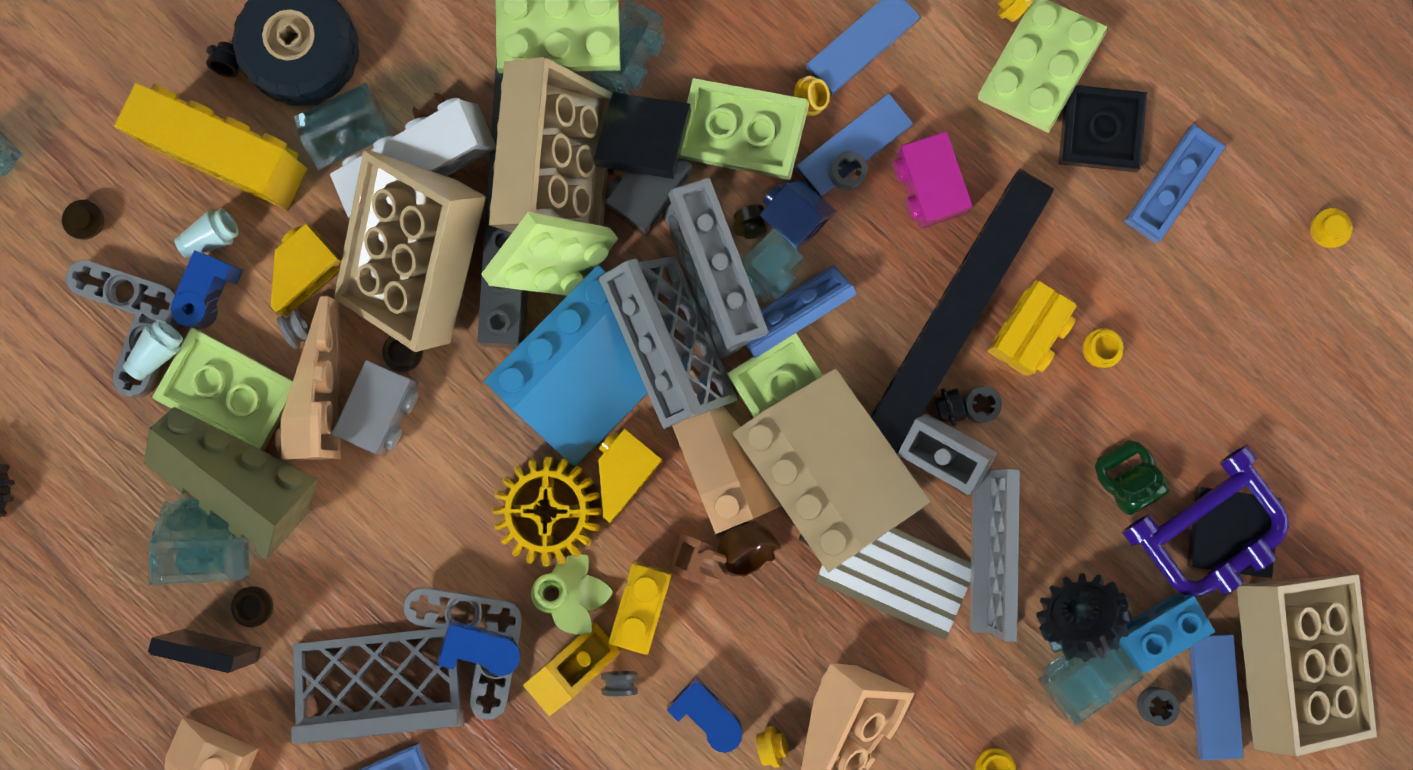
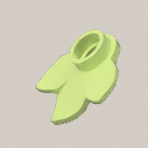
M581 554L578 557L568 555L566 563L559 564L558 562L553 572L539 577L531 589V599L534 606L545 614H551L559 629L575 635L591 633L592 622L588 612H593L602 607L613 594L612 589L602 580L587 575L589 569L588 555ZM554 588L559 591V596L556 600L548 601L544 598V594L548 589Z

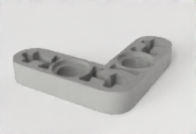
M81 260L75 262L66 273V284L73 293L135 314L113 373V384L116 390L124 396L137 398L147 396L156 386L163 364L148 375L141 385L133 386L130 381H127L129 374L124 370L123 365L127 361L145 325H152L155 320H161L173 328H177L178 323L171 314V305L176 291L91 261ZM90 274L92 277L106 281L104 288L85 284L81 281L82 275ZM130 281L134 286V295L128 302L121 303L116 297V289L122 282ZM146 295L157 299L165 298L170 303L169 309L160 310L156 306L144 303Z
M417 587L411 590L405 598L404 613L411 623L447 630L450 620H453L451 616L452 607L460 601L470 602L474 606L475 615L466 624L477 627L482 617V603L489 604L487 608V613L498 615L501 613L502 608H508L509 615L515 618L514 623H507L505 629H498L497 621L485 619L486 627L479 628L506 635L512 638L518 647L522 615L518 606L512 601L431 587ZM420 595L428 596V603L441 606L440 597L449 598L445 606V621L436 620L439 611L427 610L424 617L416 616L417 610L414 607H410L411 601L416 602L419 600ZM475 664L470 691V707L477 717L491 720L499 717L504 712L513 672L505 676H497L490 673L484 665ZM481 674L492 679L504 678L503 684L495 681L494 697L500 700L499 703H492L490 710L483 709L482 702L476 700L478 696L486 694L488 685L487 680L479 681Z

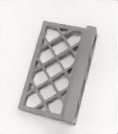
M707 178L671 189L668 193L671 204L663 215L719 358L723 359L731 356L750 341L764 337L769 331L711 180Z
M676 256L639 263L637 259L627 260L598 277L663 429L738 401ZM663 269H666L672 286L662 279ZM659 292L669 299L668 307L657 299ZM679 307L685 312L688 319L687 322L677 315ZM675 328L685 335L684 344L673 337ZM695 344L700 347L703 359L693 352ZM691 365L701 372L699 381L690 375ZM711 380L716 384L721 397L710 390Z
M1017 469L988 470L980 487L972 493L969 631L988 633L1004 642H1017L1020 470Z
M435 628L293 644L296 726L291 727L292 744L465 726L464 709H461L459 659H457L454 670L449 669V675H447L442 670L444 667L436 665L421 652L432 638L445 637L447 630ZM422 639L416 647L409 642ZM392 642H401L412 651L397 670L381 657ZM381 644L376 651L368 645ZM361 646L371 657L356 674L341 659L352 647ZM341 648L336 655L328 650ZM320 650L331 661L315 678L306 670L305 652ZM417 656L433 669L419 688L402 675ZM376 661L393 674L378 693L362 680V677ZM336 665L352 678L338 696H335L322 684L323 680ZM438 674L450 684L451 702L434 703L423 693ZM306 679L311 682L310 686L307 689ZM399 679L414 694L403 707L395 708L383 696ZM358 683L373 698L362 711L354 712L342 701ZM316 689H319L332 703L321 716L307 717V699ZM418 698H421L426 703L412 706ZM378 702L386 708L372 710ZM337 707H339L341 710L345 712L341 714H332Z

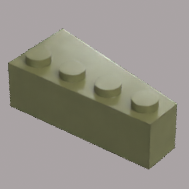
M173 407L149 428L144 464L179 492H189L199 500L198 507L208 515L216 513L229 524L228 530L240 540L246 537L257 546L255 552L265 560L273 554L309 513L318 478L176 407Z

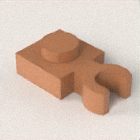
M681 533L668 571L698 584L704 581L717 585L720 579L713 574L714 566L717 562L726 563L727 558L725 555L713 551L715 545Z

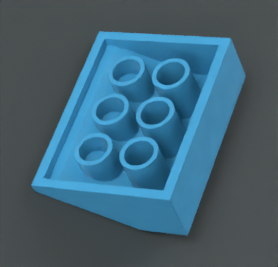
M599 265L484 380L514 412L574 467L578 466L648 394L598 277L606 273Z

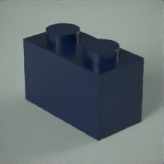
M801 179L792 183L786 181L783 185L777 184L763 200L767 207L760 216L794 248H798L811 241L837 211Z

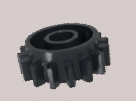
M1080 573L1078 582L1072 583L1068 577H1064V587L1061 589L1053 585L1049 587L1052 598L1040 599L1043 610L1037 612L1036 616L1041 625L1039 627L1044 640L1048 641L1054 653L1062 649L1067 660L1077 657L1082 658L1083 662H1088L1089 658L1100 657L1103 659L1105 654L1112 649L1118 650L1120 648L1119 641L1122 637L1129 636L1130 633L1126 624L1132 622V616L1125 594L1119 593L1115 582L1112 581L1105 585L1102 576L1098 574L1090 582L1087 581L1084 573Z

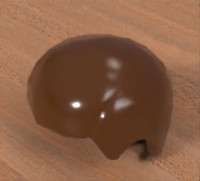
M742 523L732 527L720 540L717 553L725 555L727 560L726 563L718 562V566L726 575L747 576L759 570L766 561H774V547L778 550L781 549V546L773 534L761 524Z

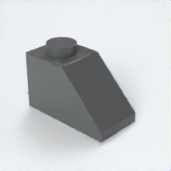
M686 160L678 161L674 179L627 172L623 178L617 176L605 193V196L608 197L606 201L608 210L647 237L671 204L668 193L671 189L684 186L692 174V165Z

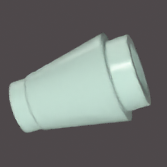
M219 208L216 211L209 209L179 236L175 237L174 242L181 255L185 258H190L194 250L205 253L232 244L233 238L239 235V229L228 211L223 208Z
M155 320L152 325H145L127 361L123 365L124 370L133 378L143 381L148 375L180 351L179 345L183 341V337L175 328L161 320Z

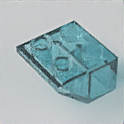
M199 500L164 501L149 541V585L222 582L249 578L248 539L244 537L240 540L228 530L229 524L216 513L208 515L198 507Z

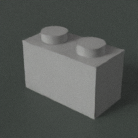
M366 360L332 435L374 454L386 455L388 449L394 450L400 440L402 428H399L404 414H410L417 403L419 392L415 390L418 382Z
M926 413L915 419L897 455L970 496L980 487L998 452Z

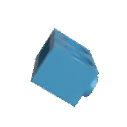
M1176 592L1132 618V622L1126 624L1130 634L1128 637L1120 639L1119 651L1129 668L1146 674L1215 633V630L1193 595H1183Z

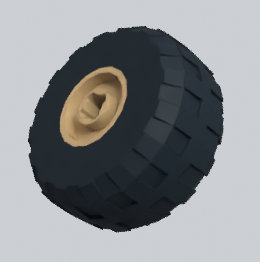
M248 0L237 16L232 37L236 61L248 80L263 94L275 101L292 106L322 103V101L339 93L353 76L359 58V39L349 14L337 0Z

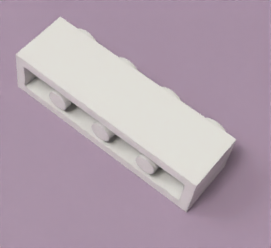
M452 98L439 104L437 107L438 111L432 115L416 118L405 125L406 130L396 136H387L377 140L373 144L374 148L371 151L448 176L495 150L496 144L479 105L460 100V98ZM363 154L348 157L342 162L343 167L330 174L348 218L351 215Z

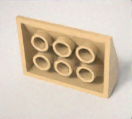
M546 57L504 61L489 225L512 233L527 212L604 226L608 168L595 167L594 156L612 92Z
M364 150L334 299L414 352L450 344L486 196L458 180L371 150Z
M836 368L769 407L732 433L828 573L931 503Z
M1359 574L1263 581L1240 585L1237 588L1238 608L1254 750L1296 757L1377 737Z

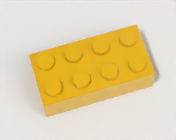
M135 82L114 125L116 129L147 148L288 211L308 170L307 167L297 160L299 156L297 152L286 147L287 144L267 133H264L261 137L250 131L249 126L234 118L227 116L226 120L214 115L213 110L196 101L190 100L188 104L177 98V94L165 87L154 83L152 88L149 89Z

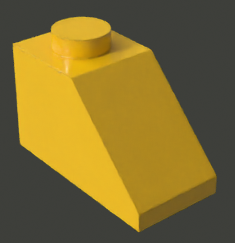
M306 223L302 227L297 226L289 230L281 239L282 244L275 249L271 308L276 313L287 318L291 316L290 312L292 310L299 309L331 281L340 270L342 260L340 256L315 229Z
M625 428L620 434L613 431L599 447V450L604 453L598 460L603 518L609 523L615 520L663 462L660 457Z
M596 622L592 623L591 633L578 635L523 684L525 689L548 716H551L575 697L621 653L616 646L608 643L610 638Z

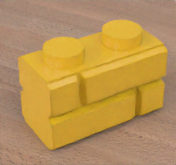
M1037 280L1028 284L987 349L988 353L1007 363L1023 375L1035 374L1036 370L1042 373L1055 355V352L1050 350L1056 338H1065L1075 324L1076 319L1071 315L1077 307L1076 304L1063 295L1056 293L1055 290Z
M636 561L632 563L627 578V585L624 588L608 642L609 644L648 655L672 576L671 572Z

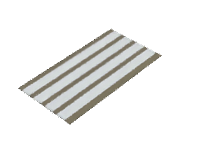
M893 528L828 573L822 565L815 582L946 640L970 584L971 563L899 529Z

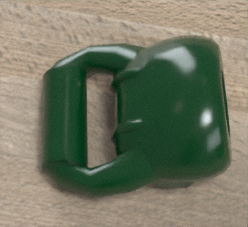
M1127 440L1097 458L1095 469L1098 481L1105 490L1114 496L1118 507L1126 515H1133L1167 495L1170 491L1169 484L1162 472L1157 468L1152 454L1138 442ZM1137 453L1140 455L1142 463L1135 465L1133 469L1123 475L1117 476L1116 479H1111L1106 474L1108 470Z

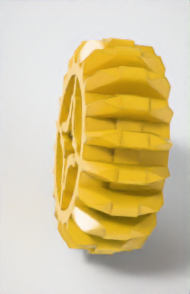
M550 456L544 458L543 469H540L536 459H529L530 473L527 474L520 465L515 466L514 472L519 480L516 482L512 478L505 476L502 482L511 489L510 492L496 491L495 493L497 499L505 500L506 502L505 507L497 506L492 508L493 514L505 515V521L495 523L494 528L495 530L508 528L510 532L501 539V543L506 545L515 539L518 544L513 548L512 554L517 557L525 548L528 549L526 562L529 564L535 562L538 553L542 554L541 562L543 566L551 564L552 553H555L559 564H564L567 562L565 549L568 548L574 557H578L581 555V551L576 542L579 540L587 546H590L593 542L584 533L585 530L599 531L600 529L599 524L589 521L590 515L598 516L603 513L602 508H590L589 501L598 500L601 497L600 493L593 492L587 495L585 489L594 483L593 479L589 477L579 483L577 478L582 474L583 469L580 466H576L570 474L566 473L569 461L566 459H561L557 470L553 469L554 461ZM542 478V487H540L539 496L532 504L517 505L518 498L525 487L531 482ZM554 478L564 481L573 489L578 498L579 505H567L559 501L556 487H554ZM548 499L550 500L551 507L565 509L568 512L557 513V516H550L552 522L548 523L544 515L530 513L528 509H538L539 506H545L543 501ZM517 517L531 518L536 522L539 535L541 536V544L531 540L524 534L518 524ZM563 518H579L573 533L563 542L553 545V535L555 534L557 523Z

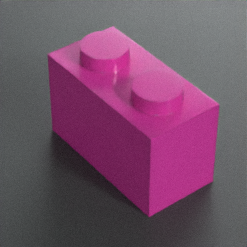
M947 131L900 147L896 154L897 160L893 161V167L899 183L905 182L910 196L906 198L907 210L913 221L918 220L920 229L963 216L973 207Z

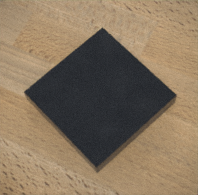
M1076 85L1063 108L1059 164L1138 172L1141 169L1147 92Z
M613 92L594 156L595 167L674 179L691 114L690 104Z
M1196 487L1194 502L1212 490V488ZM1237 492L1192 524L1188 567L1211 570L1239 553L1246 544L1263 536L1270 530L1272 525L1271 518L1253 494ZM1274 562L1259 571H1255L1250 565L1239 574L1272 578Z
M182 629L152 637L148 652L150 655L230 673L257 662L261 647Z

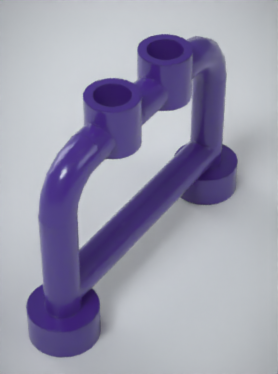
M1248 445L1242 446L1220 461V465L1229 475V478L1163 525L1158 527L1152 517L1147 514L1122 531L1131 546L1138 543L1142 545L1170 585L1183 595L1203 597L1216 589H1219L1223 595L1230 593L1244 582L1239 575L1241 571L1250 565L1255 571H1259L1277 559L1272 549L1277 547L1286 537L1289 529L1288 515L1284 506L1253 467L1252 463L1258 458ZM1247 486L1269 514L1272 523L1270 530L1263 536L1246 544L1239 553L1229 560L1215 566L1204 578L1198 581L1187 579L1162 545Z

